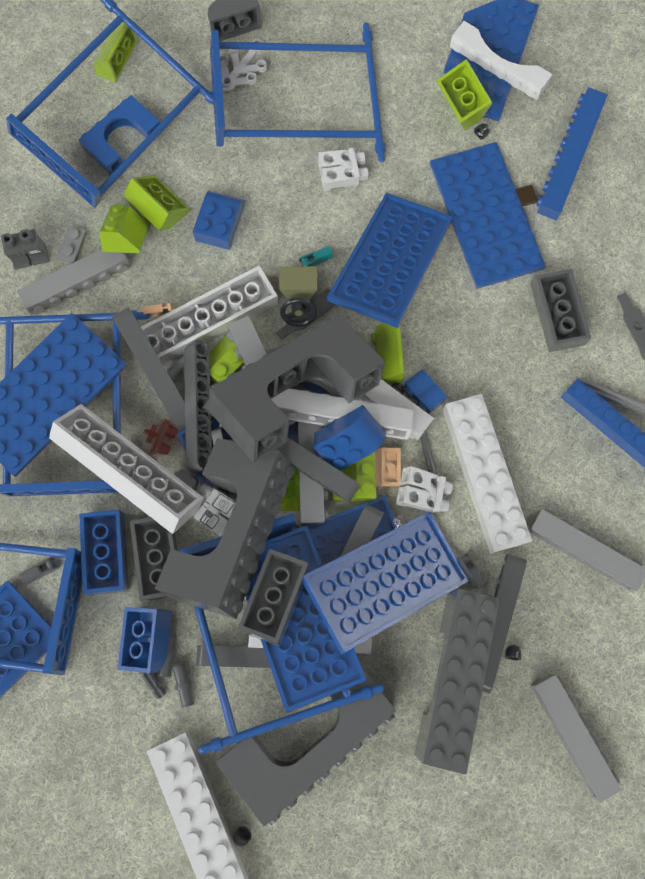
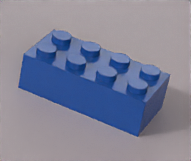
M121 510L79 514L83 594L98 595L129 591L124 513Z

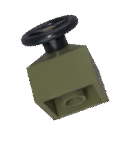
M279 267V290L287 299L280 308L282 320L295 327L311 324L317 317V308L310 301L317 293V267ZM291 305V312L286 314V308ZM306 305L311 308L312 314L306 312ZM294 317H303L306 320L294 321L291 319Z

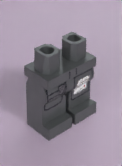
M23 229L15 234H2L1 240L4 254L10 258L15 270L30 267L31 262L33 266L50 262L47 246L39 235L36 234L35 229Z

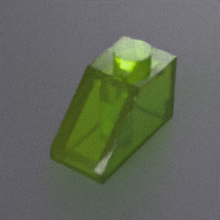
M293 469V476L290 478L286 494L282 498V511H300V472L296 469Z

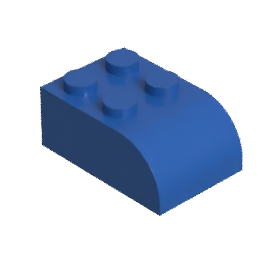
M211 190L207 191L193 229L195 241L230 250L245 200Z
M361 405L314 432L313 448L328 464L341 471L375 452L383 443L386 431L364 405Z
M124 608L117 670L156 673L163 667L168 654L172 610Z

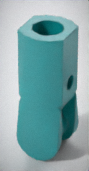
M327 246L303 255L298 260L302 262L303 267H314L332 259L333 254L330 247Z

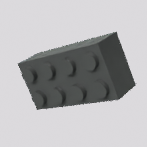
M572 269L536 275L530 285L548 351L553 352L586 345L591 339Z
M151 517L131 520L130 526L140 601L146 602L169 598L156 590L155 587L170 550L178 551L175 532L173 534Z
M269 549L238 629L242 633L281 647L304 587L302 582L303 576L310 571L309 563Z

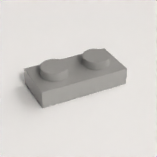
M68 225L57 259L71 264L76 262L87 231Z

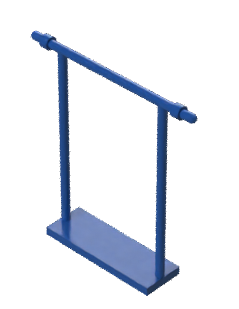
M113 0L100 1L110 13L113 12L117 17L16 117L11 113L6 118L8 133L94 208L99 204L100 197L199 93L205 97L209 104H213V92H209L119 9L117 3ZM124 22L194 88L97 189L22 122Z
M365 22L363 24L362 39L365 45L219 41L218 30H211L210 63L216 146H224V137L376 138L375 152L378 154V161L384 162L386 146L382 136L371 42L373 36L369 23ZM220 49L366 53L375 131L225 129Z
M131 310L137 322L138 320L150 318V314ZM117 313L74 314L82 322L113 321V351L121 358V332L111 317ZM69 314L0 317V324H6L5 377L13 370L14 324L62 322ZM121 373L113 380V429L120 434ZM4 467L2 484H0V494L8 497L119 493L105 481L11 484V473Z
M293 513L274 519L272 532L268 535L267 540L298 529ZM222 536L178 551L193 556L208 555L216 549ZM194 606L229 736L223 738L219 736L211 739V742L199 746L198 751L201 754L213 750L214 752L223 750V747L361 699H364V701L371 699L373 695L381 693L385 689L383 684L371 687L365 686L360 688V691L351 693L349 688L342 691L343 696L237 732L204 609Z
M0 543V551L65 558L44 664L0 659V667L65 675L82 589L81 551L68 547L67 550Z

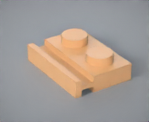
M174 302L167 303L168 306H166V303L144 306L143 313L150 314V317L163 315L162 312L167 311L166 308H168V311L175 309Z
M378 448L375 451L376 486L401 487V448Z

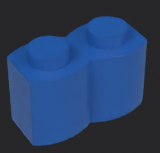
M423 369L404 384L406 395L409 398L413 397L417 401L416 405L428 414L446 401L447 396Z

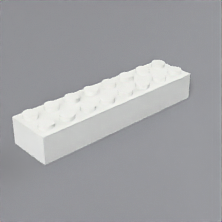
M259 265L141 326V329L164 365L183 355L184 349L199 340L206 343L228 331V324L248 315L251 319L278 305V296Z
M479 394L445 404L443 413L490 555L532 542L483 395Z
M82 404L53 421L49 437L53 442L172 534L198 512L203 496Z
M189 731L149 749L147 754L196 878L249 879Z

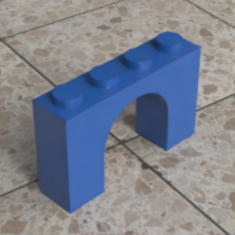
M130 95L122 100L114 110L109 111L101 121H98L94 127L85 132L78 140L82 149L111 175L123 163L121 156L107 143L111 132L119 127L129 126L138 130L146 138L160 124V121Z

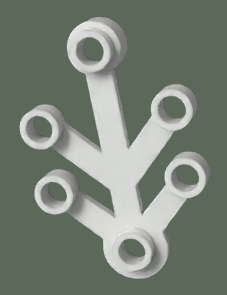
M254 39V40L252 41V42H262V43H264V42L261 41L260 39ZM228 49L234 68L230 75L227 67L229 65L228 57L220 55L223 76L222 89L224 92H231L239 85L256 84L257 77L253 72L262 73L267 70V64L264 60H258L256 64L248 65L255 55L262 54L264 50H249L239 62V50ZM248 73L246 77L237 78L240 74Z

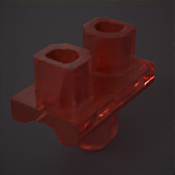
M165 419L162 421L158 433H156L158 426L155 424L152 425L150 430L144 429L143 431L144 434L148 435L145 442L151 444L153 438H155L149 452L153 455L157 453L165 456L168 455L171 445L162 442L164 436L174 439L178 432V429L170 425V421Z

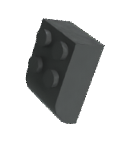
M214 1L208 9L210 31L218 30L219 41H224L260 29L261 17L258 1Z

